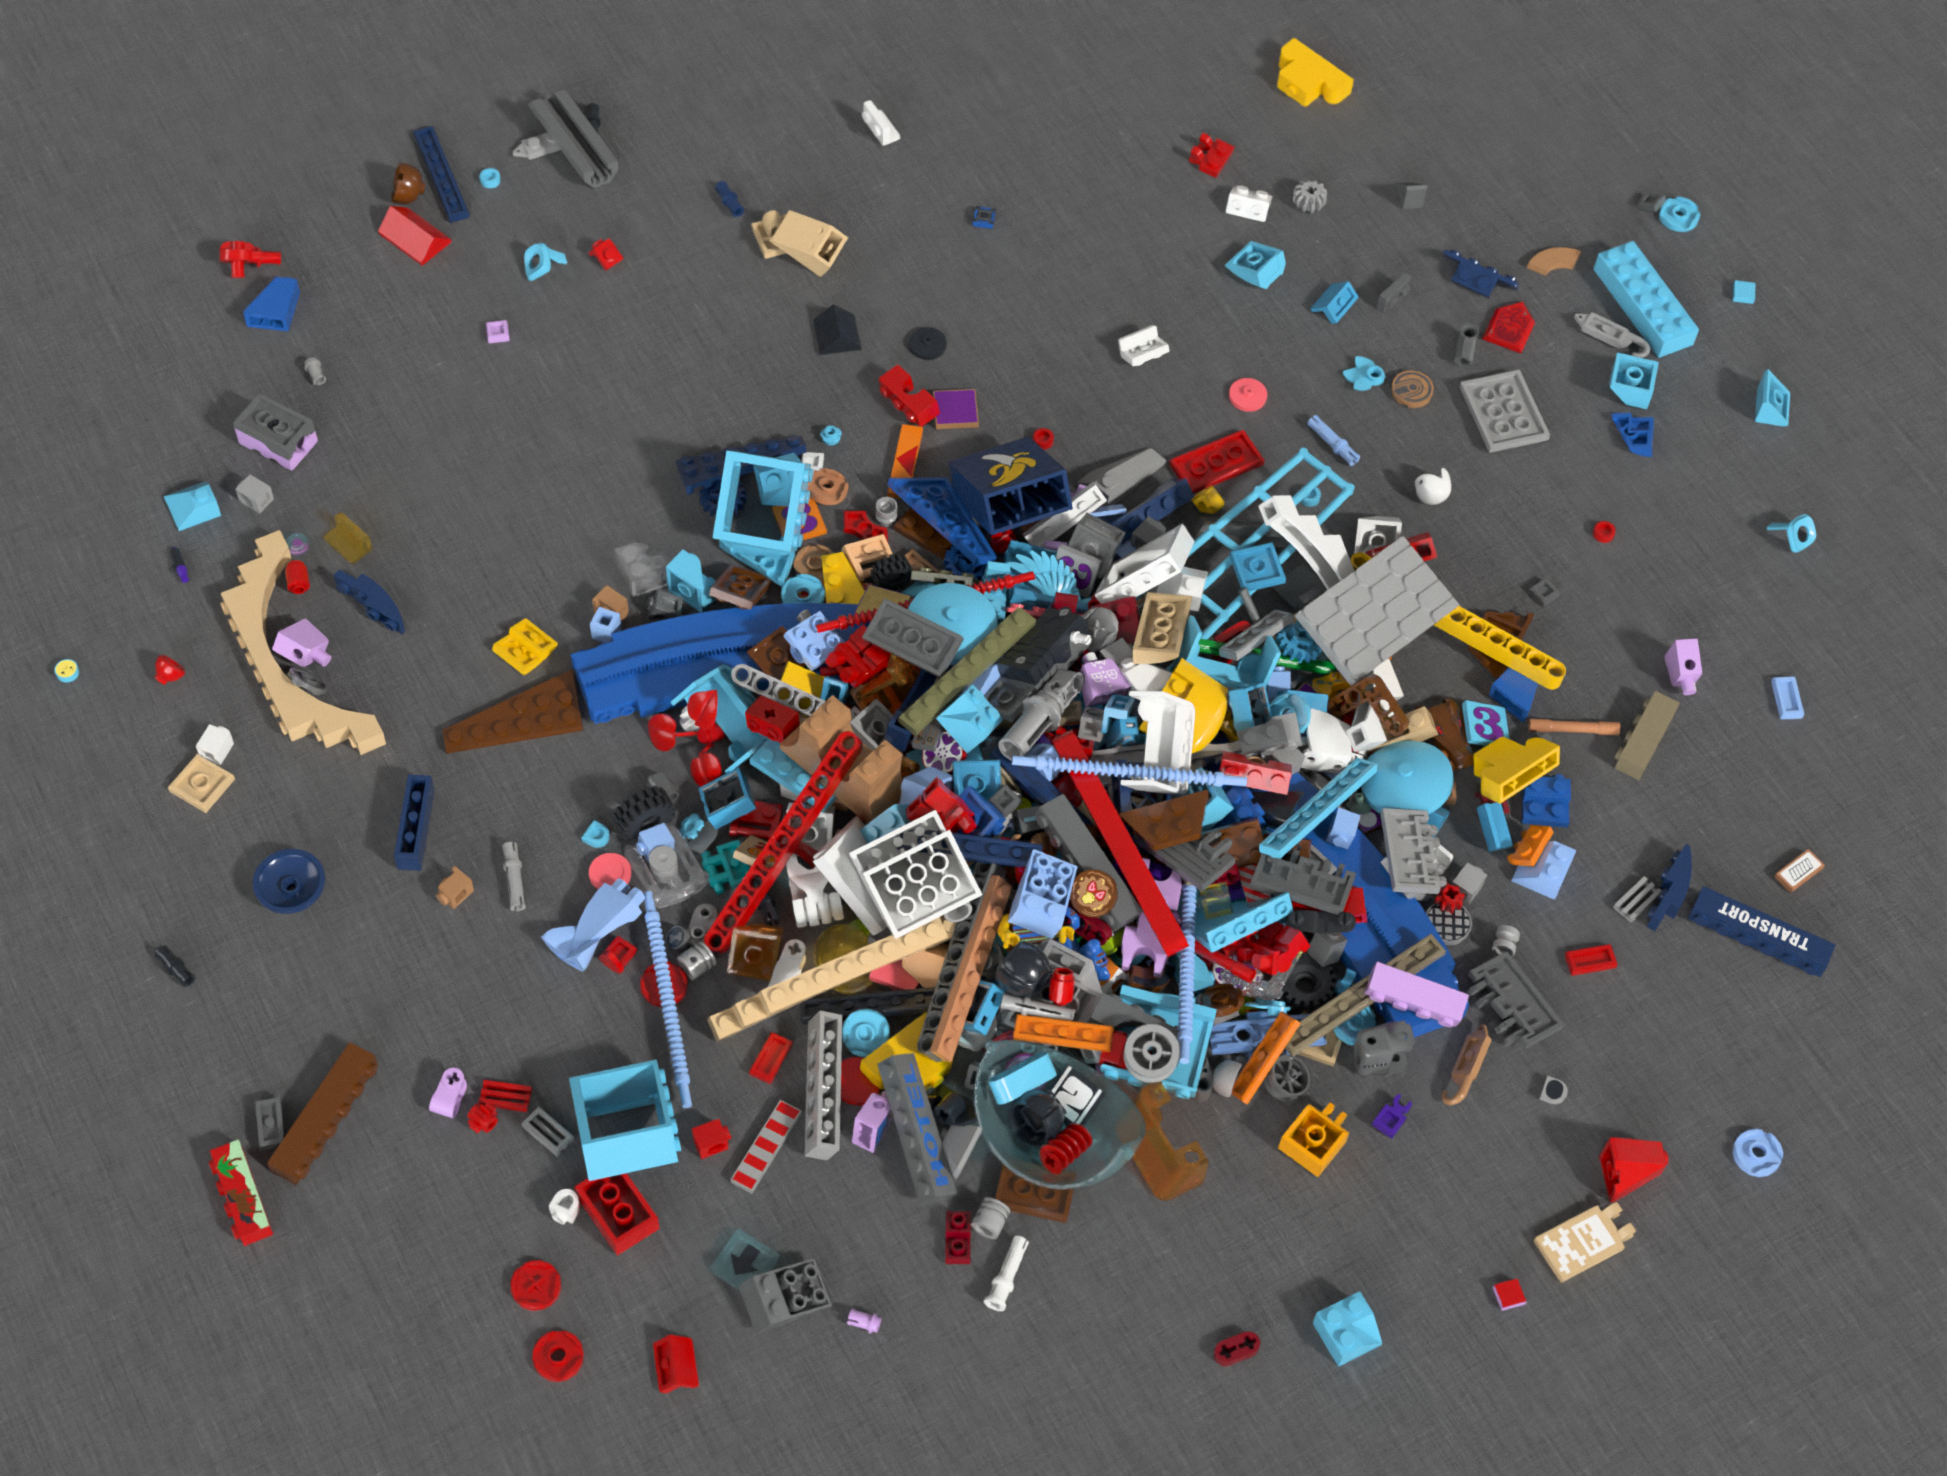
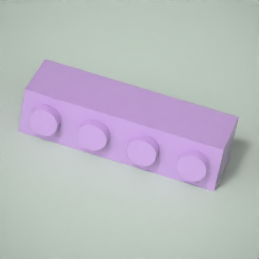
M1379 962L1372 968L1364 993L1375 1002L1383 1003L1385 1001L1391 1003L1395 1009L1413 1011L1416 1016L1423 1019L1432 1018L1438 1020V1023L1445 1027H1456L1461 1022L1469 996L1463 992Z

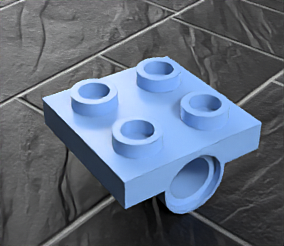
M821 611L784 634V638L791 645L790 652L793 658L800 664L805 663L811 671L825 663L829 653L834 651L837 644L845 643L835 629L817 633L816 624L828 622Z

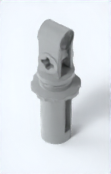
M1060 669L1045 685L1043 690L1039 691L1036 695L1024 699L1022 702L1023 714L999 741V749L1006 758L1012 760L1013 755L1025 756L1044 732L1049 733L1059 728L1064 709L1069 706L1070 702L1084 686L1083 674L1081 672Z

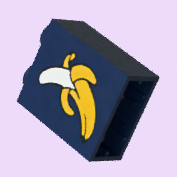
M1030 437L948 461L954 489L970 515L991 535L1073 509L1066 469Z

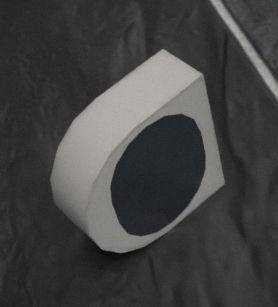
M1547 1076L1539 1100L1555 1105L1560 1104L1567 1096V1086L1564 1082Z

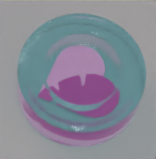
M302 533L291 534L286 539L290 554L302 555L309 548L308 539Z

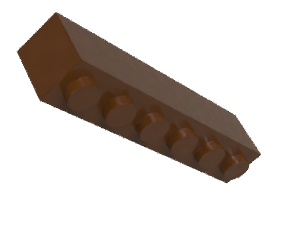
M349 1042L267 1162L271 1173L296 1186L301 1179L303 1180L307 1176L311 1163L314 1159L320 1157L324 1144L328 1138L334 1136L340 1120L349 1114L354 1099L361 1096L365 1083L377 1072L378 1063L375 1054Z

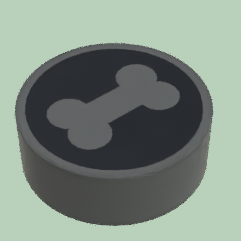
M674 926L668 931L666 943L669 948L681 951L688 946L690 933L687 929L681 926Z

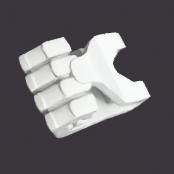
M793 853L786 866L797 927L807 926L806 922L808 921L810 926L819 925V919H822V924L831 923V917H834V920L844 919L840 894L817 866L814 869H806L798 863L797 857Z

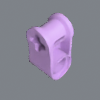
M449 1068L443 1073L430 1102L429 1110L431 1112L450 1118L456 1117L467 1089L466 1080L460 1069Z

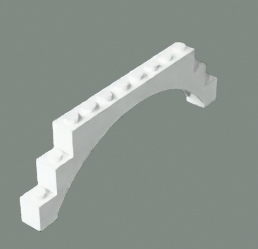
M1291 495L1272 496L1259 505L1266 526H1271L1298 550L1317 573L1327 590L1354 572L1341 536L1323 535L1316 515H1298ZM1389 659L1362 678L1364 679L1371 674H1376L1382 678L1396 701L1404 697ZM1372 683L1365 687L1366 692L1376 687L1375 684ZM1358 693L1357 701H1360V695H1359V693ZM1380 700L1381 707L1384 710H1389L1388 702ZM1368 701L1356 708L1351 728L1346 730L1354 752L1371 750L1387 741L1381 726L1382 722Z

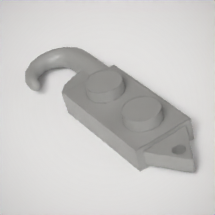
M547 132L521 140V144L513 151V156L527 157L531 160L561 149Z
M1593 312L1591 314H1575L1574 319L1582 327L1581 331L1618 349L1619 347L1625 348L1631 343L1643 348L1642 353H1632V356L1644 358L1650 352V345L1645 339Z

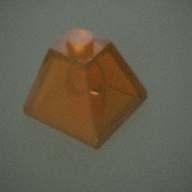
M763 924L734 927L727 974L771 981L775 965L778 962L783 928Z

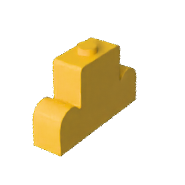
M1293 38L1281 48L1279 59L1281 71L1279 72L1277 87L1301 105L1308 106L1320 95H1323L1326 102L1337 104L1351 94L1354 79L1297 39Z
M1505 737L1498 738L1474 754V775L1481 778V794L1501 804L1559 765L1560 746L1543 738L1528 739L1525 746Z
M927 1013L921 1015L861 1060L860 1070L879 1089L883 1090L885 1088L877 1064L892 1055L914 1053L925 1091L931 1086L933 1088L937 1087L943 1081V1077L950 1073L952 1062H934L917 1050V1042Z

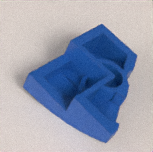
M1612 413V420L1628 449L1637 455L1652 457L1654 417L1632 418V413Z

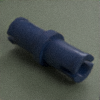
M725 181L718 182L715 185V190L721 196L724 206L730 209L734 217L741 216L744 213V208L737 200L738 196L736 193L730 190Z

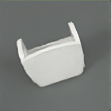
M1311 708L1310 724L1306 729L1309 748L1305 749L1302 753L1306 757L1301 768L1315 772L1339 774L1348 766L1352 758V746L1346 730L1351 727L1328 713Z

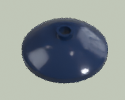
M285 849L269 855L257 867L253 877V889L258 901L268 910L281 914H291L307 909L318 900L325 887V872L322 864L314 855L300 849ZM291 887H295L292 891L288 890Z

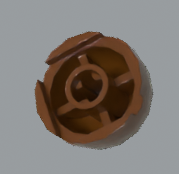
M399 162L393 180L395 192L391 191V202L406 205L417 200L419 194L423 195L425 183L422 182V175L416 167Z

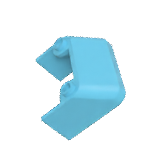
M1189 616L1175 667L1180 659L1183 658L1228 688V691L1264 682L1267 686L1281 655L1272 636H1267L1260 654L1248 653L1239 659L1237 666L1198 656L1200 651L1198 642L1202 631L1195 617Z
M721 665L694 681L673 699L671 704L674 706L683 699L688 703L689 697L696 692L717 690L718 705L715 721L732 742L728 747L729 758L735 762L725 770L727 774L747 762L769 738L759 733H754L747 728L745 711L756 701V698L749 690L740 687L733 681L731 667Z

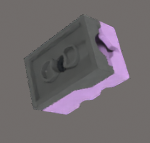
M260 393L233 422L239 444L250 450H258L262 456L277 460L281 466L291 471L318 442L313 420Z

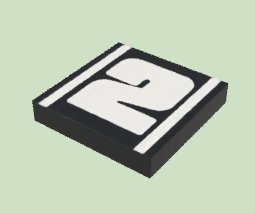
M1068 1064L1050 1088L1067 1111L1064 1115L1063 1123L1065 1125L1077 1123L1083 1127L1107 1094Z

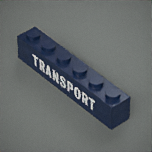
M1705 886L1699 892L1688 919L1700 926L1713 929L1720 935L1731 937L1742 945L1751 946L1760 950L1765 955H1771L1782 960L1787 965L1796 966L1806 973L1821 977L1827 968L1836 944Z

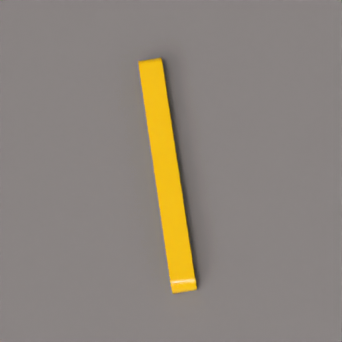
M1362 552L1353 554L1350 561L1354 571L1372 559V557ZM1460 606L1434 624V626L1545 688L1554 690L1560 687L1566 673L1564 664Z

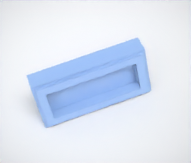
M1795 676L1773 677L1771 683L1780 719L1803 718L1804 711Z

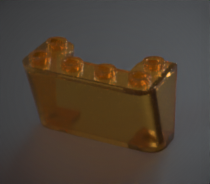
M1159 1081L1146 1085L1140 1091L1119 1120L1117 1132L1153 1194L1162 1201H1169L1203 1184L1209 1160L1197 1140L1176 1151L1173 1149L1160 1127L1162 1113L1159 1107L1171 1102L1172 1099L1162 1082ZM1189 1151H1194L1198 1154L1199 1160L1195 1163H1190L1185 1159V1154Z

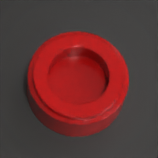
M1040 428L1033 433V441L1043 450L1052 447L1054 434L1049 429Z
M1608 521L1596 523L1593 529L1594 538L1602 543L1612 541L1616 533L1615 526Z

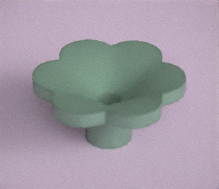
M1356 793L1353 803H1346V809L1356 814H1368L1371 811L1370 809H1373L1366 802L1363 793Z

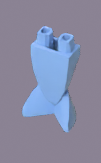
M620 878L611 886L604 883L587 904L578 926L553 928L548 930L541 938L557 957L583 972L589 965L600 939L617 927L635 921L642 913L638 906L645 899V896L636 887L626 895L630 887Z

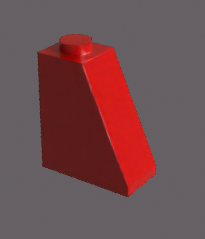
M1609 1138L1599 1156L1609 1202H1616L1662 1174L1669 1160L1667 1151L1663 1150L1661 1142Z

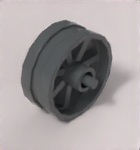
M1283 1055L1278 1057L1264 1078V1084L1267 1091L1279 1101L1289 1102L1301 1096L1308 1089L1310 1074L1306 1065L1300 1059L1291 1055ZM1274 1068H1276L1280 1074L1275 1073ZM1292 1086L1298 1089V1093L1293 1092Z

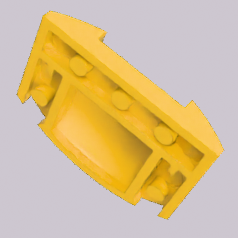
M1181 658L1161 691L1189 701L1194 705L1193 754L1203 750L1219 731L1227 711L1228 688ZM1143 720L1138 729L1147 734L1148 722Z

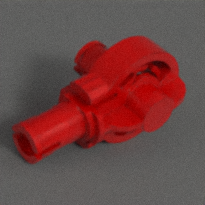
M228 241L220 246L219 261L231 263V278H245L244 264H256L257 268L262 264L280 265L281 252L262 251L259 247H254L248 242Z

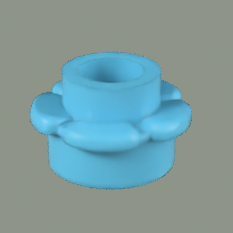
M832 425L826 426L825 429L821 430L820 436L826 445L833 446L839 442L841 430Z

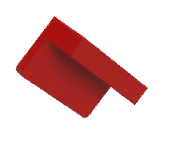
M668 1335L653 1343L659 1393L667 1394L679 1387L696 1388L699 1386L692 1338Z

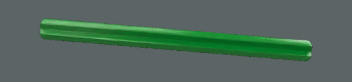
M1200 639L1198 642L1200 646L1199 652L1219 655V649L1227 643ZM1255 648L1249 653L1260 654L1261 649ZM1281 653L1276 666H1285L1286 668L1329 675L1336 669L1332 662L1317 659L1314 661L1311 659L1310 663H1307L1303 659L1299 663L1297 658L1290 660V656L1282 655L1283 653Z

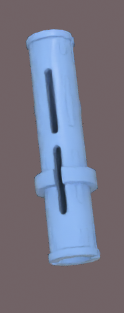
M1317 415L1313 416L1315 421L1310 418L1307 425L1333 448V452L1336 455H1340L1350 466L1354 465V462H1358L1360 455L1348 446V442L1345 439H1341Z

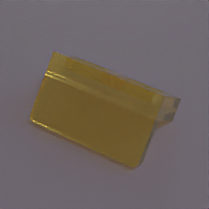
M342 512L334 516L337 527L327 533L324 539L349 563L354 564L373 550L370 537Z

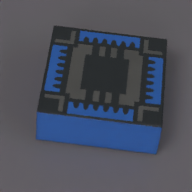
M976 206L973 226L993 229L996 209Z

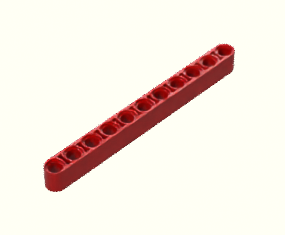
M1073 730L1051 740L1060 759L1064 757L1066 761L1069 758L1072 761H1075V759H1078L1079 762L1083 759L1085 762L1089 761ZM1071 770L1069 775L1165 954L1167 957H1170L1189 947L1181 928L1099 777L1094 775V772L1088 775L1086 771L1081 774V771L1074 773V770Z
M845 731L837 737L706 933L704 944L711 951L725 953L730 949L861 753L863 748L862 740L854 733ZM849 739H854L853 747L846 749V742ZM840 758V766L836 769H833V761L835 759ZM824 778H827V786L825 788L820 789V781ZM814 798V805L811 808H806L807 800ZM801 817V825L793 828V821ZM787 837L788 844L786 847L780 848L781 839ZM774 857V865L767 868V860ZM757 877H761V885L754 888V880ZM747 896L748 904L741 908L740 901L743 897ZM734 916L735 923L732 927L728 928L727 920ZM721 936V945L715 948L714 940L716 937Z

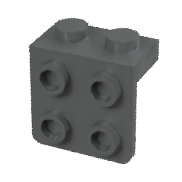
M1300 565L1285 576L1286 582L1284 584L1273 586V591L1296 613L1327 591L1323 582L1305 565Z

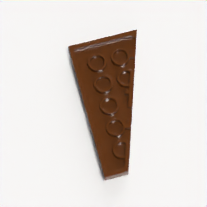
M572 669L443 729L446 753L583 731Z

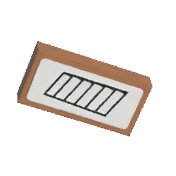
M1808 849L1777 872L1775 878L1792 893L1821 871L1825 865Z

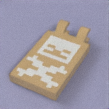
M1617 1202L1611 1204L1603 1211L1597 1205L1535 1237L1534 1243L1560 1283L1623 1251L1625 1246L1622 1242L1634 1236L1633 1233L1636 1230L1631 1223L1618 1230L1612 1222L1622 1212Z

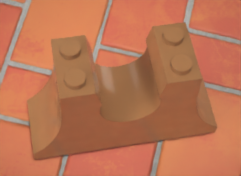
M832 695L780 743L779 748L812 776L837 737L845 731L854 733L850 725L852 720L850 709ZM849 739L846 742V749L853 747L854 739ZM886 740L875 750H871L863 744L861 753L833 795L867 824L892 805L900 803L901 784L903 782L900 768L903 754ZM840 758L835 759L833 761V769H836L840 766ZM822 779L820 784L826 787L828 779Z

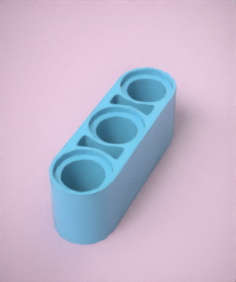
M1045 1051L1037 1053L990 1078L988 1082L997 1104H1004L1051 1080L1057 1074L1049 1053Z

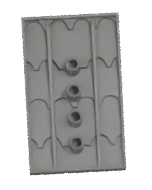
M1404 536L1382 550L1295 615L1296 619L1351 686L1460 605L1442 582L1437 579V576L1428 565L1423 562V559L1414 548L1409 545L1410 543Z

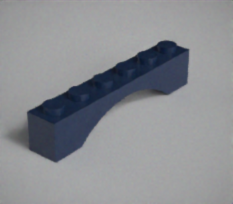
M1187 479L1169 480L1156 488L1149 498L1140 505L1108 522V524L1125 532L1121 544L1132 538L1133 531L1148 516L1158 521L1193 499L1194 495Z
M951 664L949 665V667H948V669L946 670V672H948V671L950 670V668H951V666H952ZM923 669L908 696L893 715L884 740L902 751L906 750L913 734L898 722V719L934 685L937 677Z

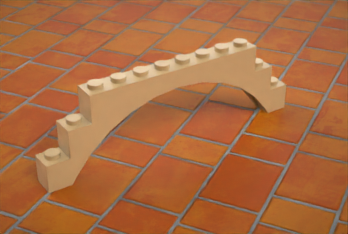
M280 530L256 539L257 549L254 552L257 559L238 566L240 575L237 576L240 585L221 593L223 602L220 603L224 615L229 614L231 617L228 622L232 631H237L239 634L236 638L241 649L246 648L247 650L245 657L250 666L254 665L256 670H253L257 682H263L265 686L261 689L266 700L271 699L273 703L270 707L275 718L279 716L281 719L279 726L283 735L288 734L291 741H295L314 733L318 742L323 741L326 748L349 739L352 748L357 747L360 755L385 745L386 741L383 731L374 715L343 710L319 701L294 685L273 658L267 644L265 625L268 602L276 581L292 558Z
M944 915L896 939L893 935L761 990L757 995L734 1004L733 1007L712 1015L707 1019L717 1042L734 1035L783 1010L883 966L950 942L957 922H949L945 919Z

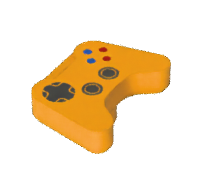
M1331 672L1329 675L1316 678L1312 683L1313 690L1318 694L1328 695V700L1337 695L1338 690H1345L1351 686L1339 672Z

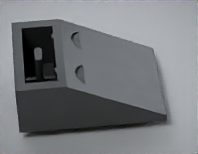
M814 1258L752 1276L739 1285L756 1333L776 1328L832 1306Z

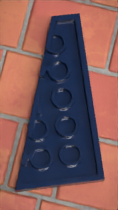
M792 435L786 439H771L765 443H751L741 448H726L715 453L705 452L694 457L684 456L676 460V466L685 491L689 495L694 493V488L703 486L705 489L711 487L713 481H722L727 450L773 458L790 453L800 455L806 453L807 450L802 436ZM741 462L739 476L754 471L753 464Z

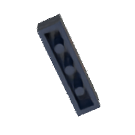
M408 774L394 853L397 869L421 871L435 791L432 776Z

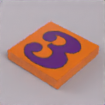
M810 498L809 503L805 504L804 507L807 517L805 525H801L800 534H803V540L827 534V529L817 504ZM773 506V516L781 536L784 537L789 507Z

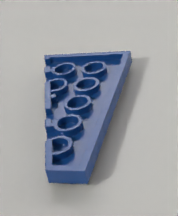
M948 477L889 478L887 486L972 563L984 565L988 561L995 562V553Z

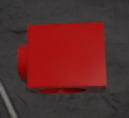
M719 1118L691 1129L692 1139L701 1159L729 1149L728 1140L731 1139V1135L727 1125L722 1126Z

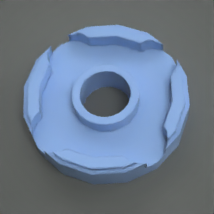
M1756 1128L1746 1130L1739 1135L1733 1144V1157L1741 1170L1752 1176L1763 1177L1769 1176L1777 1170L1783 1158V1150L1780 1142L1771 1133L1767 1134L1763 1130ZM1752 1148L1761 1149L1764 1157L1755 1156Z

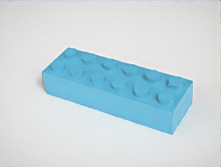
M1634 241L1598 254L1593 270L1658 358L1694 344L1699 328Z

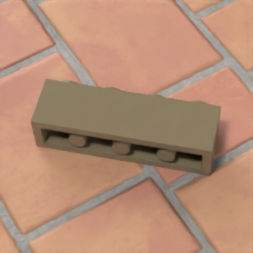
M1657 691L1654 692L1652 698H1646L1641 708L1645 710L1642 715L1638 713L1632 724L1635 726L1634 731L1629 730L1623 741L1627 743L1625 748L1620 746L1614 759L1618 761L1614 769L1640 780L1672 721L1680 702Z

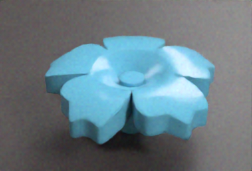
M693 813L690 817L683 819L680 824L682 826L680 828V836L683 839L687 837L693 840L698 836L697 832L704 827V821L700 819L699 814Z

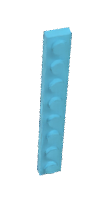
M1356 758L1259 844L1260 853L1279 859L1283 857L1377 772V763Z

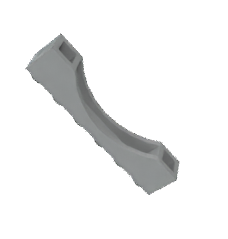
M1296 712L1275 716L1269 721L1282 719L1288 743L1248 754L1246 759L1257 754L1271 755L1275 751L1282 749L1292 751L1297 749L1298 746H1302ZM1240 742L1208 744L1200 752H1195L1191 755V764L1202 763L1203 768L1206 767V764L1210 763L1220 764L1223 751L1243 755Z

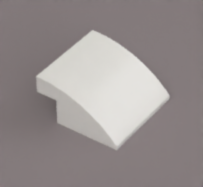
M936 810L849 853L867 891L895 939L982 895L951 831H946ZM924 830L940 831L941 834L937 836L936 832H933L931 835L924 834ZM904 832L902 840V838H900V833ZM925 836L921 838L922 844L919 845L917 843L918 837ZM943 839L945 840L948 848H943L941 846V841ZM910 845L912 849L905 851L904 848L897 850V847ZM923 848H926L928 853L917 852ZM933 849L948 850L952 854L935 853Z
M856 816L813 856L815 859L813 862L874 936L883 931L887 924L878 911L849 856L850 852L867 844L860 831L865 824Z

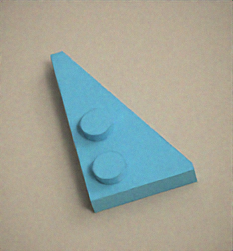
M719 540V548L781 587L786 582L794 561L795 551L788 552Z

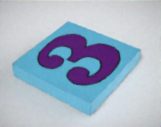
M1468 700L1462 703L1467 743L1487 746L1500 737L1509 739L1504 707Z

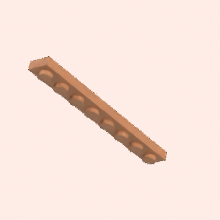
M991 875L930 1052L943 1061L952 1062L1012 889V885L999 875Z

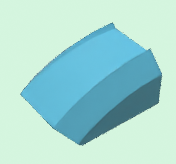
M1250 241L1225 266L1243 280L1267 289L1278 276L1283 274L1286 262L1283 250Z

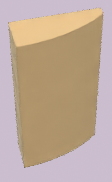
M1147 592L1133 646V664L1161 663L1179 657L1192 596Z

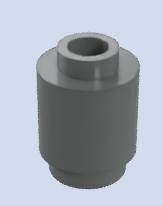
M654 772L648 776L646 787H650V789L653 786L662 787L671 802L676 801L679 796L677 787L664 772Z

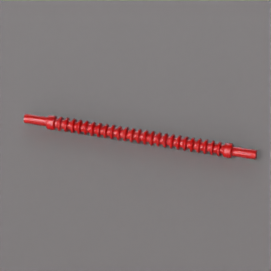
M1033 571L1014 576L1008 574L1004 575L1002 579L997 577V580L992 578L991 582L985 580V583L980 581L978 585L973 583L972 586L968 584L966 586L984 595L985 592L991 593V590L996 592L999 588L1002 591L1003 587L1010 589L1015 584L1035 580V575ZM913 598L910 599V602L905 600L904 603H901L899 601L898 605L908 609ZM875 607L873 611L867 609L865 613L862 610L861 614L855 612L853 616L848 614V617L845 615L838 616L836 620L816 624V631L821 633L837 628L844 630L848 626L854 627V624L859 626L861 622L863 624H866L867 621L871 623L878 609Z

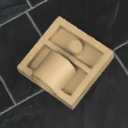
M775 210L764 214L762 221L752 223L753 233L765 259L786 253L770 242L786 214L780 216L779 212Z

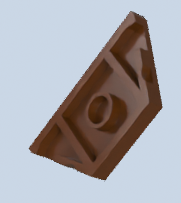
M1486 611L1482 619L1522 640L1533 620L1534 614L1527 613L1526 616L1514 615V612L1498 613ZM1468 646V650L1496 680L1507 671L1508 666L1476 648Z
M1208 790L1120 813V818L1124 824L1127 823L1134 830V833L1139 838L1144 839L1147 845L1154 851L1197 840L1201 837L1202 823L1209 799Z

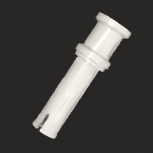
M1014 1236L998 1276L993 1278L991 1282L993 1287L989 1296H986L984 1299L985 1305L993 1310L1004 1311L1007 1296L1013 1291L1014 1276L1029 1244L1028 1240L1025 1241L1026 1239L1021 1236Z

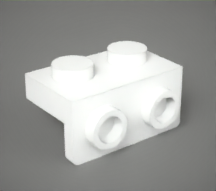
M871 100L864 102L862 117L880 143L884 146L899 140V133L882 110L878 111Z
M1244 186L1233 187L1229 195L1226 213L1264 222L1272 196L1268 195L1265 191H1249Z
M1154 325L1118 340L1121 358L1132 366L1142 365L1145 361L1159 358L1162 354L1169 352L1168 344L1158 337L1157 327Z

